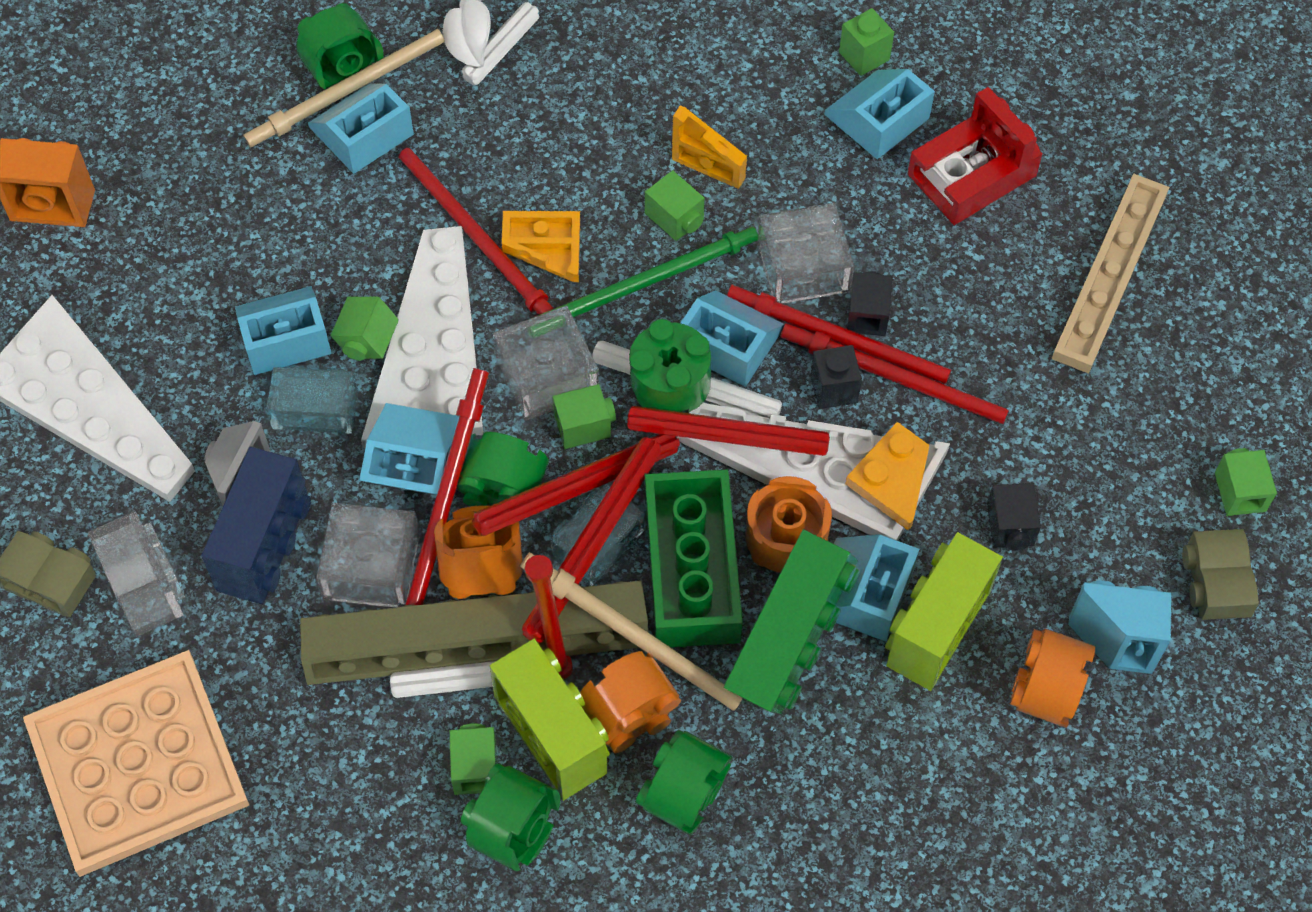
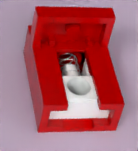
M987 87L976 93L970 118L911 152L907 174L953 225H956L1036 177L1043 153L1036 143L1037 137L1028 124L1023 123L1010 110L1008 103L1003 98L998 97Z

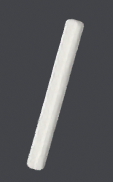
M603 340L598 341L593 350V361L597 364L630 374V350ZM711 377V388L706 401L725 407L743 409L749 415L770 418L771 414L780 415L782 407L780 400Z

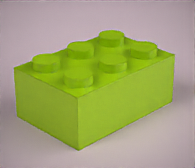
M959 532L956 533L950 545L942 542L931 561L933 567L928 577L923 575L920 577L911 593L910 598L913 600L907 611L901 609L889 631L892 634L885 645V649L890 651L886 666L932 691L989 596L1003 556Z
M534 638L489 665L496 701L553 787L559 791L563 801L607 774V757L610 755L606 746V742L609 740L608 734L596 717L590 720L582 707L585 705L581 693L572 682L568 685L565 684L558 673L562 670L561 666L549 648L543 651Z

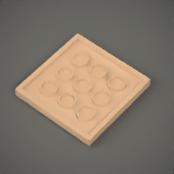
M189 650L23 717L74 869L79 877L250 806Z

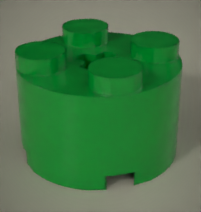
M340 3L335 7L320 11L313 17H306L297 27L299 33L296 43L298 56L320 87L325 90L383 59V47L359 13L347 3Z
M658 319L652 322L650 327L641 332L634 340L629 353L630 379L636 399L642 407L675 412L689 409V412H691L706 400L711 388V352L709 341L706 337L688 325L670 322L666 319Z
M483 432L482 438L477 439L474 433L471 435L457 489L464 494L463 502L468 506L494 505L541 485L548 466V457L541 450L538 451L537 456L527 451L528 442L510 435L497 432Z
M678 729L670 743L665 742L657 753L653 766L659 769L652 781L646 780L637 795L635 803L642 806L643 810L691 836L704 819V817L698 815L700 810L704 812L709 804L712 805L722 787L731 766L729 762L733 759V756L688 731L683 732Z
M499 763L495 764L486 777L485 788L477 800L472 799L463 810L461 824L467 826V845L516 872L520 871L518 864L521 862L528 866L533 862L551 834L554 824L547 820L551 809L559 811L561 801L559 791L512 766L505 767Z

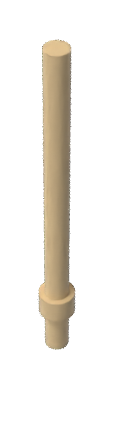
M436 29L284 113L281 110L267 117V122L243 134L244 139L251 148L275 134L280 137L291 131V126L444 43L445 40L441 32Z
M529 552L520 567L525 570V563L535 555ZM553 568V574L550 579L553 594L559 599L566 597L645 652H649L658 661L732 711L739 706L742 697L723 688L725 684L575 583L576 578L562 568L558 571Z

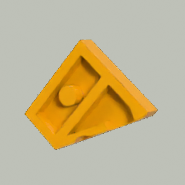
M680 105L673 115L672 160L739 189L746 178L747 155L687 108Z
M503 211L502 251L571 282H579L580 211Z
M896 422L847 475L845 484L906 530H909L912 527L930 445Z

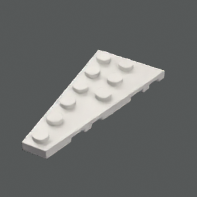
M462 226L423 230L397 317L399 321L389 344L361 442L363 448H366L367 439L386 403L456 415L460 399H465L473 368L477 369ZM482 415L480 422H475L472 434L483 435Z
M53 295L50 296L0 353V402L169 502L195 472L189 459Z
M702 403L697 409L689 412L690 414L828 432L830 436L829 448L824 456L679 436L677 438L681 443L767 485L769 481L783 476L806 479L817 487L816 490L824 498H827L831 506L832 517L869 535L880 534L896 541L901 537L905 529L845 484L847 475L883 436L873 435L871 430L808 420L807 424L786 421V416L771 414L770 418L749 415L743 409ZM935 441V445L929 444L930 447L917 506L946 456L950 443Z

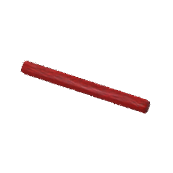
M658 434L650 438L661 445V454L656 462L677 453L680 446L679 439L672 435ZM637 444L475 512L472 520L473 527L476 528L479 535L486 536L615 480Z
M644 437L639 441L561 564L560 568L576 578V584L579 585L644 481L645 474L649 473L661 454V445L657 441L651 440L648 437ZM554 595L559 617L569 600L566 597L559 599ZM536 604L523 624L522 631L525 638L528 640L535 638L539 644L544 641L545 637L538 605Z

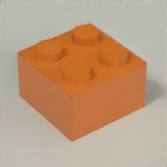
M1 138L0 200L9 220L85 227L95 188L78 145L63 141L52 143L32 141L26 138H19L17 140Z

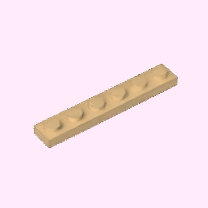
M1133 174L1052 356L1053 360L1089 374L1170 187Z

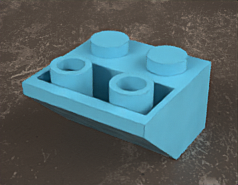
M909 69L877 70L825 110L824 115L873 157L878 159L930 118L935 91Z
M367 84L308 122L309 128L353 174L414 135L410 107L387 84Z
M312 286L235 306L238 323L254 375L332 354Z
M716 290L697 298L681 321V324L694 328L708 339L711 352V370L744 387L747 386L784 328L783 323Z
M386 403L367 439L359 480L377 485L437 495L459 417L452 414Z
M880 534L836 538L834 544L851 552L858 560L856 568L860 570L857 581L850 593L843 591L836 604L841 609L836 623L887 641L890 627L898 613L914 572L920 549Z
M1102 580L1091 583L1084 582L1070 613L1068 625L1084 642L1095 646V654L1109 669L1152 674L1171 641V593L1158 591V589L1151 586L1127 588L1115 586L1109 581Z

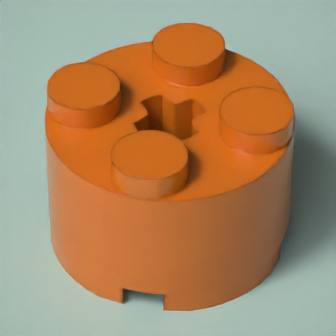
M794 476L777 477L752 495L747 510L745 539L748 550L751 553V558L757 565L781 573L803 529L828 541L832 520L831 506L827 498H824L816 490L817 487L810 481Z
M470 506L452 512L453 519L444 525L443 518L437 523L434 534L439 578L448 588L450 596L463 599L471 595L490 593L506 595L516 589V581L523 572V568L520 567L523 559L519 521L486 536H481L476 528L473 527L472 520L475 512L489 506Z
M1046 628L1043 631L1033 629L1026 648L1027 656L1024 665L1028 666L1027 670L1021 667L1018 669L1011 690L1013 694L1010 705L1016 706L1017 711L1067 728L1069 719L1072 720L1089 676V674H1086L1084 666L1086 661L1093 662L1095 646Z
M642 651L628 654L611 663L601 671L606 677L596 686L590 680L580 691L585 702L582 709L590 720L596 717L601 722L609 737L606 745L610 746L614 753L622 752L635 742L636 737L646 731L649 735H655L665 729L671 723L668 714L681 702L678 692L649 652L645 656Z

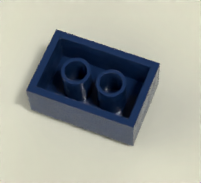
M249 447L201 555L216 592L263 605L268 592H274L277 588L281 574L279 566L284 555L289 556L292 552L296 540V533L294 531L299 519L304 520L311 504V497L307 494L305 478L302 477L297 459Z

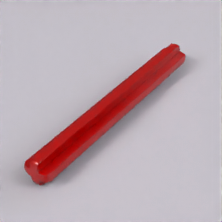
M638 406L630 407L627 419L628 428L635 431L821 456L827 454L830 441L829 433L825 431Z

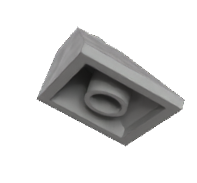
M252 421L223 428L217 441H212L206 450L205 463L222 506L227 499L249 447L271 452L261 423Z

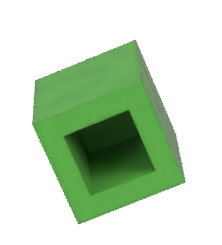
M871 8L842 24L839 53L862 76L890 60L894 31Z
M672 170L645 191V214L677 241L686 233L691 234L701 226L704 220L705 198Z
M347 297L330 336L342 348L343 353L351 359L358 361L364 359H383L399 319L380 297Z
M599 384L552 396L554 418L564 449L611 438V422L616 421V413L612 399L610 397H603Z
M1239 448L1223 455L1215 471V476L1226 516L1267 512L1277 491L1265 450L1249 451L1246 448Z
M471 723L461 726L458 730H449L451 782L454 795L481 793L485 788V781L489 771L497 764L494 727L486 728L485 725Z

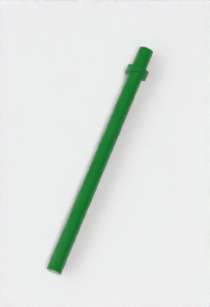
M753 226L735 234L729 231L723 234L722 239L528 319L525 321L526 329L530 335H534L727 253L730 255L740 252L741 247L758 241V233Z

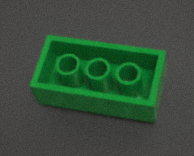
M728 469L645 474V507L655 637L669 647L741 643L743 622Z
M804 529L802 530L723 688L772 713L782 714L784 708L789 710L793 708L802 690V686L798 685L797 682L804 669L811 671L821 652V647L816 644L823 630L828 632L832 630L841 611L836 604L843 591L850 593L859 576L860 570L856 568L858 560L851 552Z

